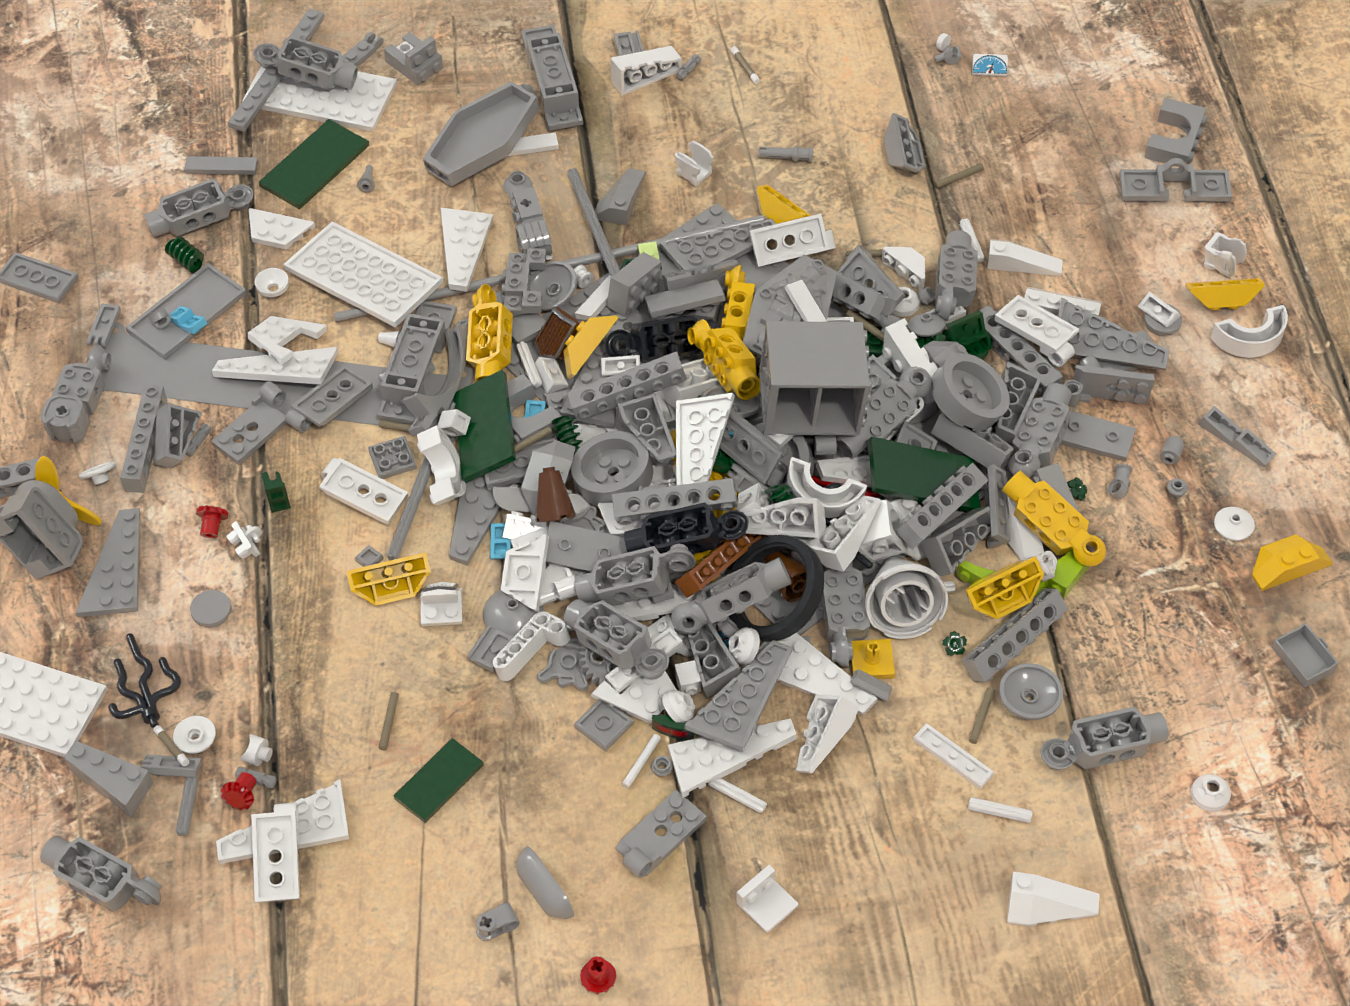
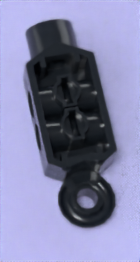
M681 316L633 323L630 333L621 329L612 331L605 341V349L610 357L631 356L632 354L640 355L641 362H650L676 351L679 357L699 354L700 349L694 344L691 345L688 341V329L692 328L699 320L695 316ZM704 319L711 329H717L713 319ZM618 340L621 344L619 349L616 348V342Z
M704 502L647 515L641 528L624 532L627 553L654 546L662 554L668 552L672 545L683 544L688 547L692 554L716 549L719 541L722 539H741L748 529L749 521L747 516L738 510L725 512L719 518H716L714 512Z

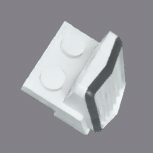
M449 582L426 585L420 593L421 626L463 624L462 588H459L457 583Z

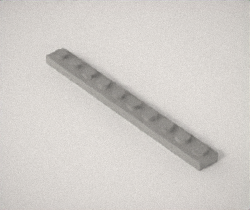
M308 9L290 36L309 41L324 20V13ZM277 67L265 69L228 121L230 128L243 132L246 131L284 77V75L278 74Z

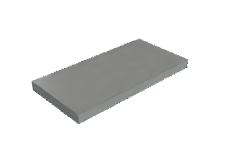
M207 263L129 324L126 330L130 335L166 360L247 295V292L241 285ZM179 306L190 308L194 315L204 317L207 324L195 334H191L172 322L166 328L157 329L149 318L162 309H166L168 314H171ZM164 317L163 319L159 320L158 324H163L164 322H166V318Z

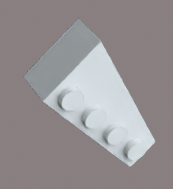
M905 318L885 327L882 352L885 358L893 363L895 370L902 374L909 367L917 366L925 369L932 378L938 368L934 362H929V356L925 348L920 349L915 333H910L906 328L908 323ZM913 378L916 383H921L918 378ZM933 384L929 392L921 396L926 404L934 400L932 395L934 390Z

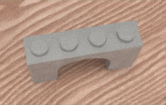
M1164 98L1158 122L1178 127L1187 135L1183 138L1172 139L1151 134L1144 158L1161 163H1166L1173 158H1180L1187 165L1188 162L1192 163L1195 154L1192 151L1197 149L1199 142L1197 138H1201L1203 131L1201 126H1205L1207 116L1204 115L1206 108Z
M524 374L508 381L514 443L518 444L548 426L553 433L539 441L555 436L558 432L554 431L553 427L555 425L551 421L561 417V415L553 406L531 417L520 418L512 415V412L517 407L525 404L527 400L536 398L533 384Z

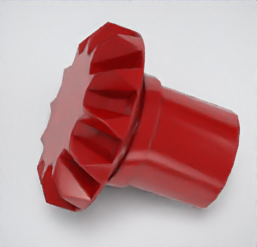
M206 505L197 508L196 515L201 517L202 521L200 535L206 538H217L221 520L228 519L229 513L225 509Z
M242 772L235 782L225 783L221 789V798L226 800L225 804L232 805V808L237 807L240 811L243 809L248 810L254 803L252 790L257 783L255 777L250 773Z
M596 956L591 958L583 966L580 973L582 986L588 992H595L597 995L601 992L607 993L611 987H614L616 980L614 966L602 957Z

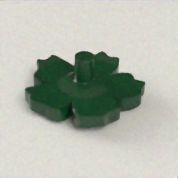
M1075 477L1067 482L1068 487L1071 488L1070 492L1073 498L1077 497L1080 501L1086 498L1087 487L1083 485L1082 480Z
M953 631L950 632V637L946 636L942 640V645L948 646L945 649L947 655L953 656L955 653L963 655L966 651L963 646H966L967 639L965 636L960 637L959 633Z

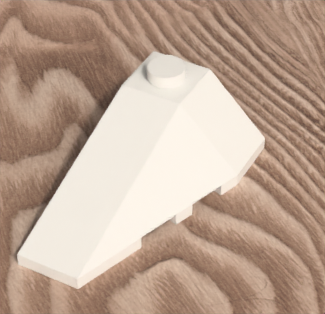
M990 239L987 269L1061 276L1063 260L1010 241Z
M797 497L743 512L749 521L746 531L748 534L820 538L826 528L825 509L818 498Z
M815 695L807 714L809 725L808 729L804 730L803 733L806 740L805 745L800 748L796 767L797 772L811 774L850 729L856 719L859 707L843 696Z

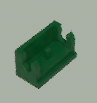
M278 471L275 472V480H270L267 472L261 473L271 513L290 509L285 483H282L280 473Z

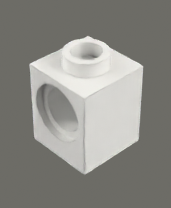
M457 409L442 411L438 426L450 437L466 435L471 417Z
M695 660L675 664V677L679 691L690 696L701 692V679Z

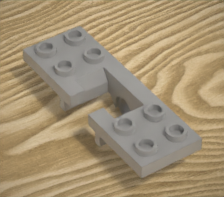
M1173 158L1163 165H1157L1156 170L1120 169L1119 172L1122 201H1168L1169 190H1164L1163 181H1190L1191 190L1184 191L1185 201L1231 202L1232 199L1228 170H1194L1193 165H1187L1180 158ZM1174 165L1180 166L1179 168H1171Z

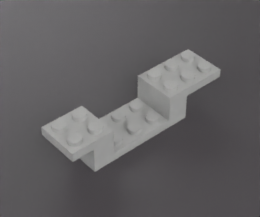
M554 25L521 30L531 71H535L541 91L542 109L548 130L552 131L583 125L579 109L578 90L561 34L556 32Z
M423 301L418 306L416 314H407L380 384L383 400L377 414L379 420L412 425L415 417L402 400L404 397L412 396L415 393L425 395L424 379L434 352L442 353L447 340L444 331L448 327L451 329L457 313V306Z

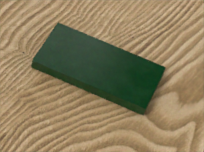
M451 738L393 795L394 799L426 823L484 763L455 739Z

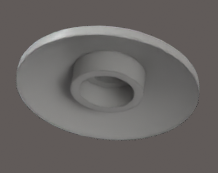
M932 313L916 315L908 322L909 331L922 337L937 335L946 327L945 320L941 316Z

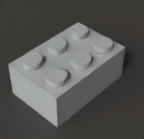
M642 252L610 278L607 307L626 316L633 312L641 303L645 302L644 296L656 294L659 289L658 282L661 275L662 261Z

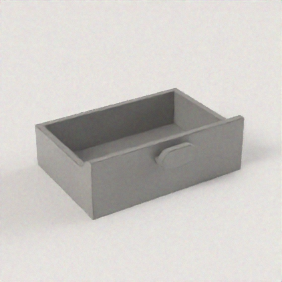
M1306 622L1299 628L1275 639L1273 642V650L1304 688L1335 673L1338 661L1327 649L1328 644L1323 638L1319 639Z

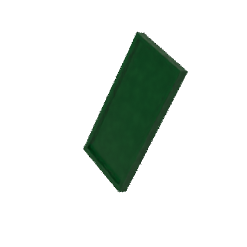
M328 119L259 181V186L300 210L369 147V141Z
M500 370L456 391L454 395L455 409L471 417L466 435L458 436L461 478L465 483H468L516 460L507 376L503 370Z
M872 436L867 440L872 492L923 502L930 495L935 497L936 495L933 492L941 485L946 487L944 482L952 475L956 478L955 472L963 465L966 468L971 463L975 465V460L970 457ZM977 490L958 509L969 512L973 509L981 508L979 491Z

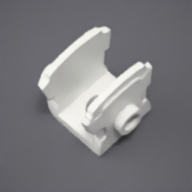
M692 141L688 143L692 154L691 158L681 152L675 153V161L678 164L676 174L691 182L692 185L698 186L711 175L713 156L706 147Z
M1215 233L1205 246L1204 267L1209 270L1216 269L1220 271V274L1228 278L1233 276L1236 271V263H1243L1246 259V244L1241 239H1232L1224 234Z

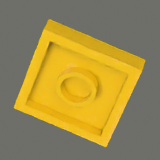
M891 639L851 641L853 647V660H851L852 674L859 669L877 679L895 678Z

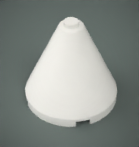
M891 557L884 562L871 583L865 598V609L872 626L875 629L881 630L884 635L896 639L914 638L929 632L932 629L931 626L938 619L941 620L948 606V593L937 573L930 568L897 557ZM903 587H911L912 590L905 592ZM895 589L901 592L902 597L896 596Z

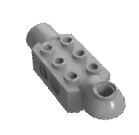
M293 36L285 39L281 50L276 45L265 43L258 45L253 52L255 60L263 68L277 67L278 74L325 89L338 85L351 90L358 74V66L343 62L341 51Z
M210 179L162 197L159 208L144 214L153 238L169 232L175 236H180L227 218L232 209L239 211L247 209L253 198V190L247 185L239 184L232 186L223 193L218 181Z
M837 272L832 300L846 305L847 308L857 311L869 319H873L876 324L883 327L881 330L883 333H885V327L902 320L892 315L898 303L897 301L857 280Z
M909 367L901 374L900 382L892 379L886 381L870 396V401L867 403V415H864L865 426L861 427L860 435H838L836 437V445L839 451L844 456L854 459L864 449L868 450L867 440L871 436L887 439L914 413L917 408L915 397L924 396L931 389L932 381L929 373L921 367ZM913 378H918L921 383H916Z
M1051 383L1047 386L1041 398L1032 399L1012 442L1014 450L1013 455L1009 459L1008 468L1013 475L1021 470L1025 475L1031 477L1040 467L1043 468L1052 464L1070 423V408L1068 405L1072 398V392L1066 386L1059 383Z
M577 599L567 607L564 614V622L576 631L578 640L582 645L623 670L635 666L642 676L650 679H658L664 674L669 663L668 654L660 649H650L652 641L647 626L603 600L589 605Z
M1134 707L1078 719L1073 722L1068 741L1060 738L1046 741L1042 745L1041 756L1045 764L1054 770L1066 769L1073 763L1079 764L1084 769H1090L1144 756L1148 745L1167 741L1168 726L1160 712L1143 715Z

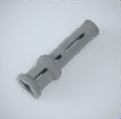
M760 146L759 158L792 159L794 162L803 160L812 163L813 147L799 148L795 146L793 148Z

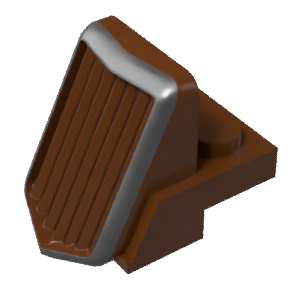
M559 307L552 309L534 341L541 357L563 360V351L567 347L564 343L571 335H576L578 332L576 328L579 322Z

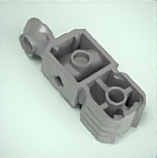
M514 171L506 178L503 187L506 194L509 195L510 206L514 210L512 212L514 223L517 222L515 231L519 252L527 253V248L546 249L545 260H550L553 258L551 256V238L533 187V182L523 172Z
M95 344L87 355V364L74 363L63 366L53 394L47 399L40 416L46 432L52 441L55 439L54 436L61 442H70V439H72L74 444L84 439L90 424L89 415H94L105 386L101 372L108 370L111 365V354L106 353L102 346Z

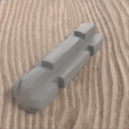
M694 54L676 73V77L680 81L685 79L697 64L700 63L701 57L698 54Z
M206 423L200 426L190 440L191 442L186 452L187 456H193L211 431V427Z
M241 766L235 772L236 778L242 772L250 773L255 777L257 785L263 786L265 784V787L274 788L277 781L275 776L269 774L265 776V773L251 769L247 771V768Z

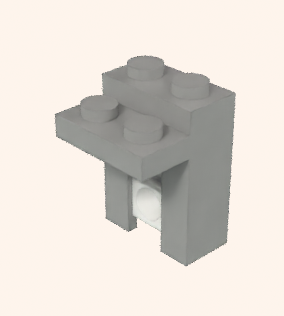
M409 32L402 37V40L405 42L397 47L391 44L384 49L386 62L416 85L426 81L443 68L442 55L437 52L436 40L431 36L421 41Z

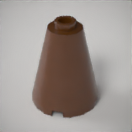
M555 467L543 468V472L539 473L536 522L576 517L560 471L555 470Z
M778 551L765 557V564L780 557L790 576L792 584L778 590L781 597L788 602L800 600L806 585L805 565L783 551Z

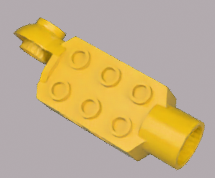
M483 284L473 294L474 308L469 311L466 361L476 369L475 382L502 370L511 363L513 314L502 303L497 302L496 294L488 284Z

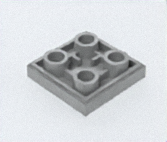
M405 436L368 447L378 477L381 479L417 469Z

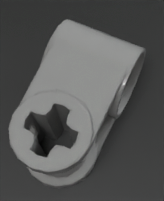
M503 903L477 917L476 933L479 939L489 941L504 933L513 931L520 925V921L510 903Z

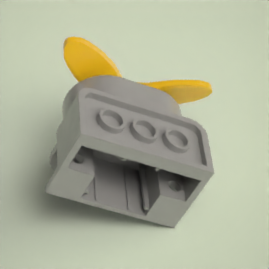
M46 456L40 457L36 463V480L22 483L15 494L8 498L6 504L0 506V542L36 580L73 565L83 544L82 536L76 529L79 520L96 526L102 523L101 518L95 513L69 500L62 494L56 467Z

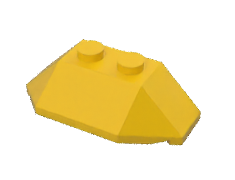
M770 185L757 187L762 214L768 219H772L776 224L811 216Z
M1260 278L1185 283V287L1210 310H1220L1222 307L1238 309L1239 306H1246L1265 287V283Z
M616 315L589 318L586 322L583 320L576 328L578 331L576 335H571L564 343L567 345L563 352L567 377L569 379L576 375L619 317Z
M1295 534L1262 546L1251 576L1261 591L1331 566L1333 562L1321 546Z
M425 552L346 572L351 591L377 606L415 597L430 574V567Z
M1033 556L1010 564L974 582L965 591L974 610L994 619H999L1033 601L1044 573L1037 556Z

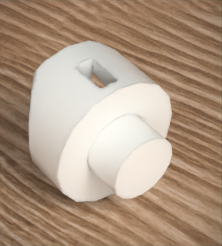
M1051 551L1035 555L1044 573L1041 581L1054 578L1058 562L1055 555Z
M250 734L249 746L240 757L241 761L255 766H259L263 761L268 762L273 752L272 748L268 747V740Z

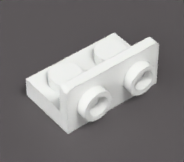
M511 511V514H506L502 538L514 539L545 527L547 522H536L533 515L530 518L523 517V513Z

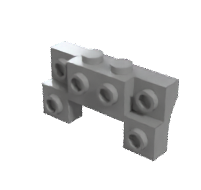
M527 248V253H509L507 270H503V281H505V284H502V295H505L504 306L513 314V317L526 313L541 314L542 292L529 291L530 270H545L546 249Z

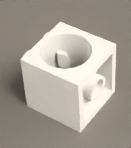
M881 500L879 508L858 550L871 562L907 552V543L896 532L902 526L899 522L903 520V516L887 500Z

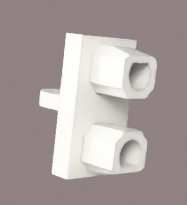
M237 521L231 524L234 530L227 535L228 540L234 546L242 541V544L235 549L238 556L245 559L251 554L255 557L260 555L261 553L254 542L258 543L260 541L261 529L258 526L252 527L251 525H248L245 529L240 527Z

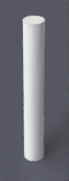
M654 734L622 782L625 788L631 786L661 740L659 735Z

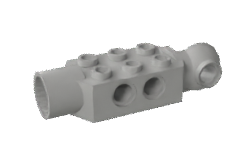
M961 230L952 231L946 236V243L941 245L937 259L934 311L938 312L946 321L949 320L950 315H954L957 306H971L976 291L978 251L971 248V236Z
M683 544L672 545L668 552L662 554L653 546L599 559L591 573L576 576V593L578 598L586 603L603 600L611 606L663 594L669 583V573L690 570L695 566L696 560L694 555L688 550V547Z
M780 557L766 564L754 562L707 584L700 591L696 592L695 600L681 603L675 607L671 615L672 625L683 634H693L708 623L723 622L728 616L734 613H742L753 604H761L771 593L792 584L790 576ZM687 617L693 618V621L690 623H686L683 620Z
M852 562L844 572L827 568L824 565V590L821 598L826 638L830 641V659L846 668L849 666V660H853L851 641L867 638L870 628V622L865 609L866 596L862 571L854 569Z
M56 835L50 838L42 849L40 855L41 862L54 869V875L62 884L112 912L125 905L132 895L148 906L151 903L157 906L160 905L161 894L159 890L162 886L156 880L149 876L139 879V875L132 865L81 837L69 842Z

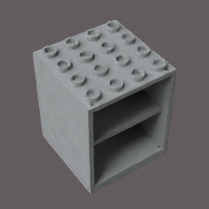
M766 321L759 369L764 435H860L861 427L865 426L864 415H867V403L870 401L869 390H872L873 385L872 378H869L868 375L871 372V363L867 362L869 346H865L867 330L863 329V322Z

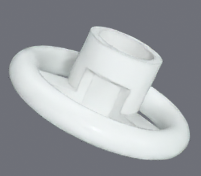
M115 461L97 465L81 472L79 478L86 479L92 477L95 485L110 480L106 471L113 469L117 464Z

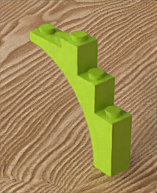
M1071 549L1065 556L1057 560L1055 577L1046 581H1040L1035 596L1044 588L1058 589L1061 597L1065 599L1089 566L1079 563L1074 557L1073 549ZM964 560L961 564H958L956 576L972 585L974 582L996 571L976 566Z

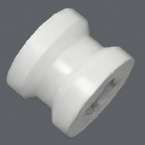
M579 265L574 269L577 275V285L580 288H586L592 283L594 275L591 272H587V268L584 265Z

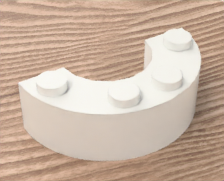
M1284 305L1266 309L1262 326L1258 328L1242 327L1236 324L1233 319L1214 323L1211 339L1219 348L1235 356L1254 358L1267 355L1274 351L1281 343L1288 320L1286 308Z
M436 425L417 434L418 449L429 460L431 470L435 475V484L429 486L431 502L434 505H442L464 495L466 483L461 478L460 457L446 433Z
M794 457L790 460L787 484L790 486L789 492L793 494L792 498H818L825 509V518L843 516L849 506L865 496L868 485L850 478L839 488H822L811 478L809 471L810 463Z

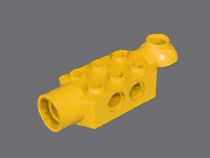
M737 265L731 271H726L725 287H728L727 300L729 301L725 303V318H722L721 328L732 327L743 341L756 285L745 283L746 272L742 271V265Z
M702 319L696 322L692 328L688 329L689 343L691 345L694 344L703 351L704 363L709 367L712 374L727 393L735 392L742 400H749L758 395L761 389L760 379L756 375L755 357L732 327L711 329L707 321Z
M1020 470L1003 487L1002 492L1016 504L1013 515L1056 555L1066 554L1073 549L1076 560L1082 565L1089 567L1097 566L1106 557L1105 544L1099 537L1087 532L1089 521L1045 481L1034 483ZM1086 546H1092L1095 552H1089Z

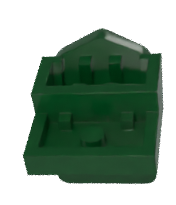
M976 311L947 323V329L942 331V334L947 337V341L958 342L965 347L968 354L982 360L988 355V350L992 349L990 333L985 329L984 317L981 311Z

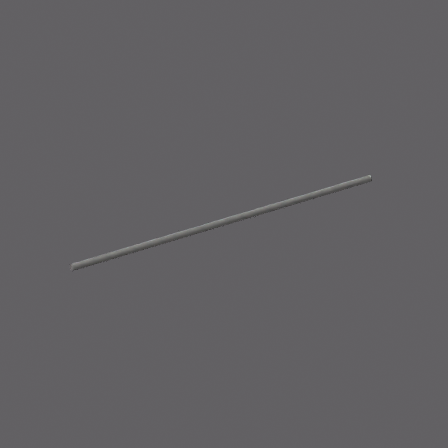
M763 215L642 243L656 241L657 248H660V242L667 241V243L676 242V239L683 238L686 240L702 233L721 229L728 231L732 230V227L739 226V228L747 227L750 223L764 221L765 219ZM638 244L611 249L615 258L639 253ZM601 252L563 260L572 268L604 261ZM503 274L472 281L467 292L478 290L483 284H488L490 287L505 284ZM449 287L435 290L424 301L465 293V291L451 290ZM359 308L334 313L336 322L370 315Z

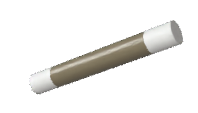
M732 47L731 52L754 84H758L760 82L759 77L737 47Z
M160 725L155 726L153 731L179 763L183 767L187 766L190 762Z

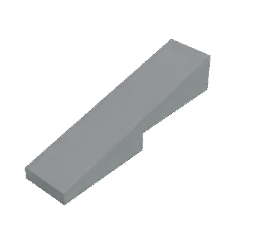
M1215 406L1198 423L1199 426L1262 467H1265L1277 454L1248 428L1243 431Z

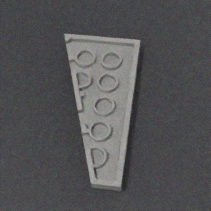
M139 508L119 510L75 612L77 617L138 611L141 524Z

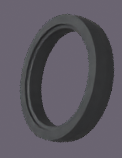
M772 535L753 543L737 559L730 573H733L754 562H760L768 555L778 551L796 552L804 562L806 569L805 590L796 608L786 618L772 625L758 626L749 621L745 611L729 616L739 630L744 627L755 629L759 634L760 641H780L797 633L812 618L823 595L824 570L818 555L806 543L788 535Z

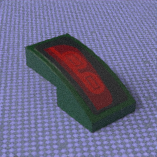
M652 715V729L656 732L676 739H694V732L685 729L687 722H673L669 715Z

